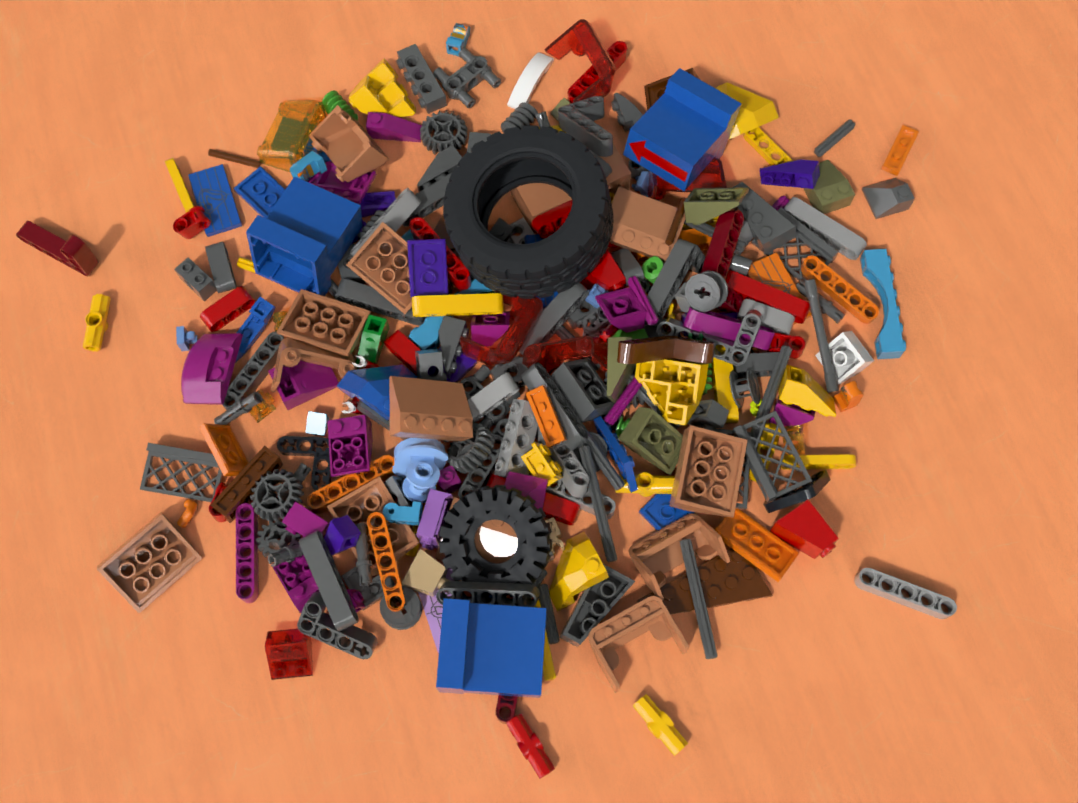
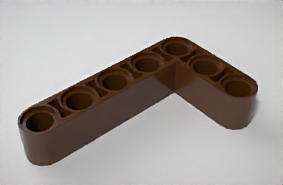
M659 336L619 341L617 362L637 364L676 358L711 364L713 363L714 343L678 336Z

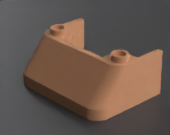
M289 337L284 338L278 349L271 391L275 392L280 383L283 366L294 367L299 361L338 369L339 376L343 378L348 371L358 370L352 364V362L356 363L353 353L349 356H344ZM345 394L343 402H351L353 398Z
M697 514L685 515L635 543L628 550L647 587L661 600H664L660 590L666 582L664 574L684 563L680 547L681 540L690 539L694 554L700 559L710 560L714 556L719 555L726 563L731 562L721 535Z
M650 596L592 628L589 633V642L596 659L615 693L620 689V685L612 673V670L619 663V657L615 649L649 630L653 637L659 641H665L673 637L682 654H685L689 649L688 643L663 601L657 596Z

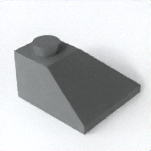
M897 178L862 187V191L875 219L909 210L915 200L908 183Z

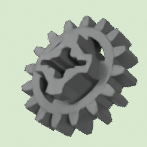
M269 522L268 526L262 525L263 531H258V536L260 537L256 539L259 545L258 549L263 553L264 557H267L271 553L283 550V547L298 544L299 539H301L298 532L296 535L290 533L285 529L287 525L282 522Z

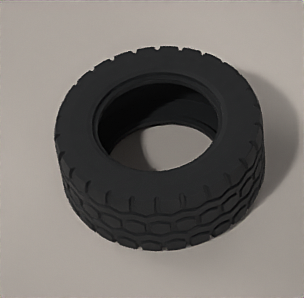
M530 125L523 126L521 130L519 127L505 129L503 134L499 131L488 136L486 142L480 141L471 148V153L467 152L458 162L459 167L454 168L445 190L443 215L446 230L461 261L478 282L484 284L485 287L492 291L500 292L502 295L517 298L519 296L521 299H535L536 296H539V298L553 296L554 292L559 294L572 288V284L577 285L588 276V272L591 273L596 268L611 240L613 208L605 173L598 159L583 143L577 139L575 140L573 136L563 131L558 132V130L542 126L539 129L538 126ZM530 183L549 184L560 188L573 200L571 211L563 225L555 233L541 241L530 244H512L504 242L488 232V221L492 209L506 193L516 187Z

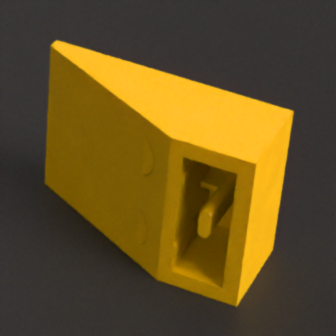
M787 364L778 388L779 400L788 405H798L807 411H817L826 417H836L834 398L804 369Z

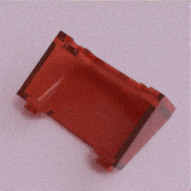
M600 334L532 344L525 348L522 364L529 368L532 364L539 362L551 376L552 371L560 367L562 360L592 356V362L599 364L600 369L606 372L608 342H604L599 337Z

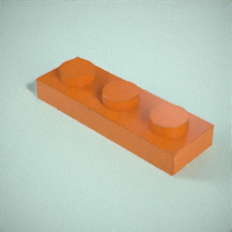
M902 125L881 170L898 176L919 131Z
M542 385L525 393L547 448L566 441L567 438L546 387Z

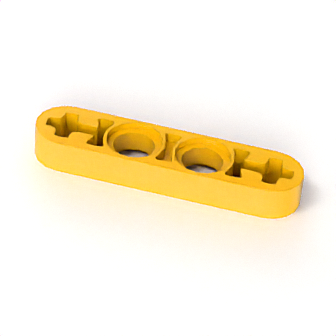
M759 127L743 134L745 141L771 166L782 164L783 161L784 163L793 161ZM765 142L768 144V147L761 148L759 143ZM778 154L780 159L774 160L771 155Z
M174 158L166 160L165 164L187 213L194 205Z
M786 455L783 457L782 462L794 465L795 458L793 455ZM799 455L806 470L851 469L857 466L855 455ZM782 465L780 466L781 469H784V470H792V469L787 468V467H785V466H782Z

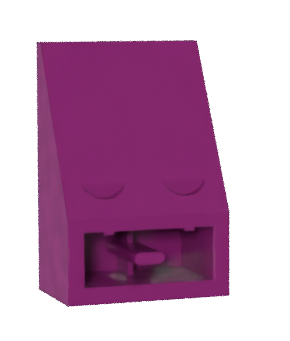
M299 361L294 367L283 366L277 391L287 410H290L336 388L339 382L331 367ZM275 368L268 370L272 380Z
M366 415L328 420L331 477L370 471L373 436L372 423Z
M304 555L294 558V561L283 562L273 567L300 613H302L304 605L312 593L320 592Z

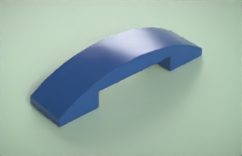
M259 297L249 310L250 316L237 331L243 337L236 362L256 342L275 310V306L262 297Z

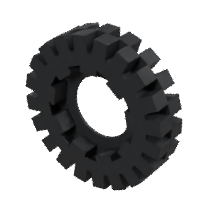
M503 485L480 487L457 501L444 518L445 524L441 526L439 536L443 537V540L439 542L440 553H445V558L442 561L446 569H452L453 573L450 576L453 580L533 584L548 564L553 540L549 537L552 532L550 524L544 520L546 514L541 507L539 509L535 507L536 501L529 495L525 498L521 495L522 491L512 488L509 490ZM501 520L514 529L518 539L516 553L511 559L503 563H492L485 560L478 553L475 546V534L484 522ZM484 592L486 597L491 595L489 592ZM504 593L505 597H506L507 595H510V597H513L510 593Z

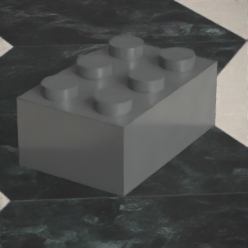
M587 358L564 362L550 376L582 423L594 420V418L599 416L605 417L615 404L607 397L606 385Z

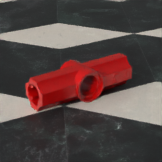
M522 714L513 717L506 723L511 734L516 739V744L521 753L530 762L539 779L555 770L554 765L543 750L542 743L535 732H532Z

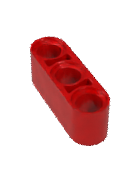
M569 200L544 212L532 220V228L541 238L549 237L563 225L571 211L573 200Z
M239 286L202 311L200 318L211 332H216L249 310L255 304V299L244 286Z
M397 330L383 343L395 357L417 376L415 351H421V349L401 331Z

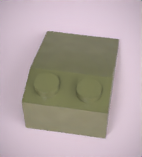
M829 160L820 162V177L814 189L803 188L813 208L823 214H827L850 206L855 193L849 181Z
M694 188L684 201L686 223L700 225L739 206L749 189Z
M608 337L607 397L613 403H616L623 393L636 367V364L617 362L619 341L633 340L632 337Z
M638 407L619 440L632 451L671 475L678 463L683 435L653 409Z

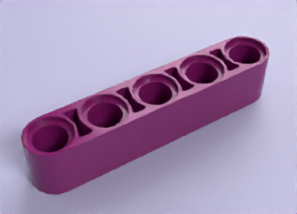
M690 306L683 325L698 332L703 331L706 334L735 342L743 320L711 311L699 312ZM760 326L752 347L769 350L775 331ZM748 334L741 335L743 341L751 340Z
M243 503L236 509V594L245 603H253L259 595V553L256 541L258 538V514L255 513L252 505L248 503ZM246 511H251L249 517L243 518V514ZM246 530H251V534L248 537H243ZM247 549H251V554L243 557V553ZM250 568L252 570L251 574L244 577V571ZM248 588H251V594L247 597H244V591Z

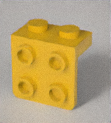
M533 442L531 444L533 449L521 456L533 476L548 479V488L563 478L561 474L563 470L557 461L554 462L551 459L550 455L552 453L546 445Z

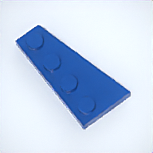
M601 416L594 418L597 433L605 440L607 451H609L614 464L618 465L623 480H627L628 489L630 492L638 490L633 471L635 463L632 457L627 456L624 445L619 444V439L616 433H612L609 423L604 422Z

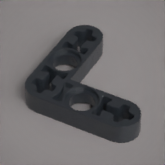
M281 437L277 442V448L281 454L314 457L311 486L314 491L319 489L316 485L320 483L321 477L319 475H323L322 480L325 485H322V487L331 483L329 448H326L325 451L320 448L325 443L329 447L328 438ZM288 442L291 446H288L285 450L282 445ZM304 442L311 444L310 449L307 451H302L300 448ZM321 461L328 463V467L325 470L318 469V464Z
M827 470L812 475L811 483L777 497L769 503L765 501L763 505L767 513L815 497L831 480Z

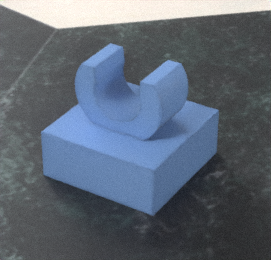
M642 171L640 176L635 177L637 183L632 184V188L635 191H639L641 195H648L649 197L655 181L648 171Z
M595 283L585 301L598 308L600 306L595 296L609 292Z
M184 326L176 327L178 347L181 351H189V344H195L198 336L195 335L194 331L188 332Z

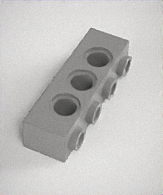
M513 399L508 422L505 426L503 441L500 445V453L495 464L494 475L507 478L509 471L526 474L527 466L521 456L532 450L531 444L535 440L538 423L529 401Z

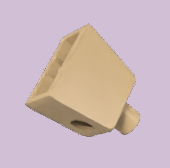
M420 549L406 573L402 585L411 588L413 591L434 597L442 584L450 580L445 578L447 574L445 566Z

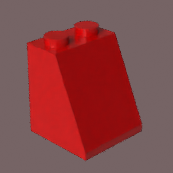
M607 249L604 256L600 258L596 268L591 273L588 272V276L580 282L588 290L596 283L606 291L612 292L624 289L626 278Z
M809 500L776 521L770 530L771 533L813 559H816L818 556L822 558L827 556L836 547L835 543L839 539Z

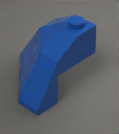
M404 365L350 370L336 387L350 398L356 396L385 420H390L389 377L417 378L418 376Z

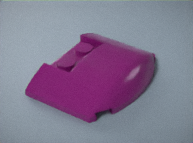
M332 161L326 162L327 171L322 174L318 172L309 178L307 182L360 204L377 174L373 170V172H368L350 182H342L335 175L337 167Z
M241 333L203 334L195 342L186 357L181 376V392L185 404H224L243 337Z

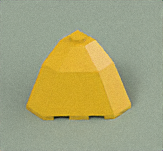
M385 58L356 85L349 95V102L352 107L367 115L368 112H377L404 117L413 116L416 113V107L407 97L409 94L404 85H399L396 80L398 78L396 71Z
M728 82L715 87V89L742 103L729 139L779 118L774 102L767 98H763Z
M676 359L637 363L635 378L645 388L646 394L653 404L657 405L667 422L687 425L701 401L706 385L709 364Z
M584 531L566 540L565 550L562 552L550 586V598L557 611L575 603L574 595L609 578L599 555Z

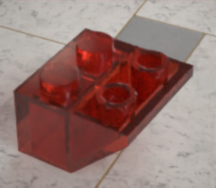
M298 628L268 631L264 647L271 680L313 676L311 637L301 633Z

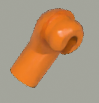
M187 499L184 502L186 509L176 522L182 528L187 526L198 508L197 502L192 499Z

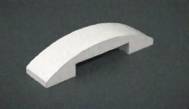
M538 52L530 60L512 91L507 103L508 107L516 109L522 102L529 103L531 100L530 95L542 75L549 70L554 58Z

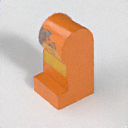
M852 381L845 384L841 391L834 395L833 398L839 411L843 412L858 406L864 394L858 389L857 381Z

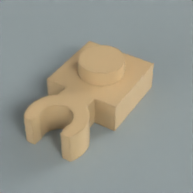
M554 517L546 520L545 522H549L552 531L549 535L550 539H553L552 553L555 554L553 548L556 545L560 546L562 551L565 550L563 542L558 539L562 537V534Z

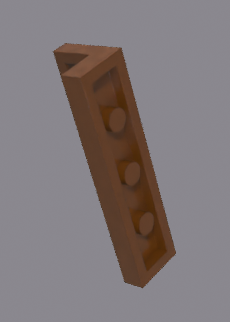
M264 446L212 502L211 506L223 515L226 521L231 523L236 518L237 507L251 501L250 496L255 494L251 488L257 487L255 481H261L260 475L266 477L267 471L273 473L274 469L279 470L283 466L280 457Z

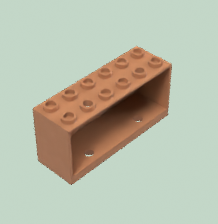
M613 144V154L611 156L599 157L612 168V173L606 180L609 192L615 195L618 187L629 190L631 172ZM544 183L525 184L511 190L513 199L534 234L536 231L532 228L531 223L536 216L572 200L560 188Z

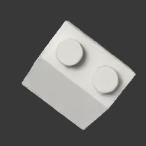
M853 331L842 332L828 344L838 385L860 373L875 361ZM818 352L815 356L822 364L821 355Z

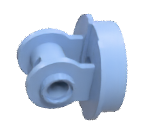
M408 438L397 444L394 449V466H392V471L397 476L405 479L402 491L408 500L421 503L427 501L430 489L436 490L435 485L439 480L440 470L444 469L448 460V454L445 452L444 445L435 439Z

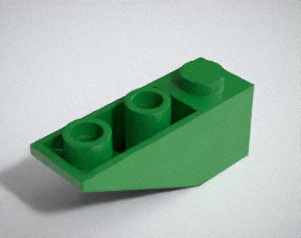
M368 315L362 332L358 355L375 364L378 362L384 345L383 342L386 340L390 329L387 319ZM357 357L356 364H359L360 358Z

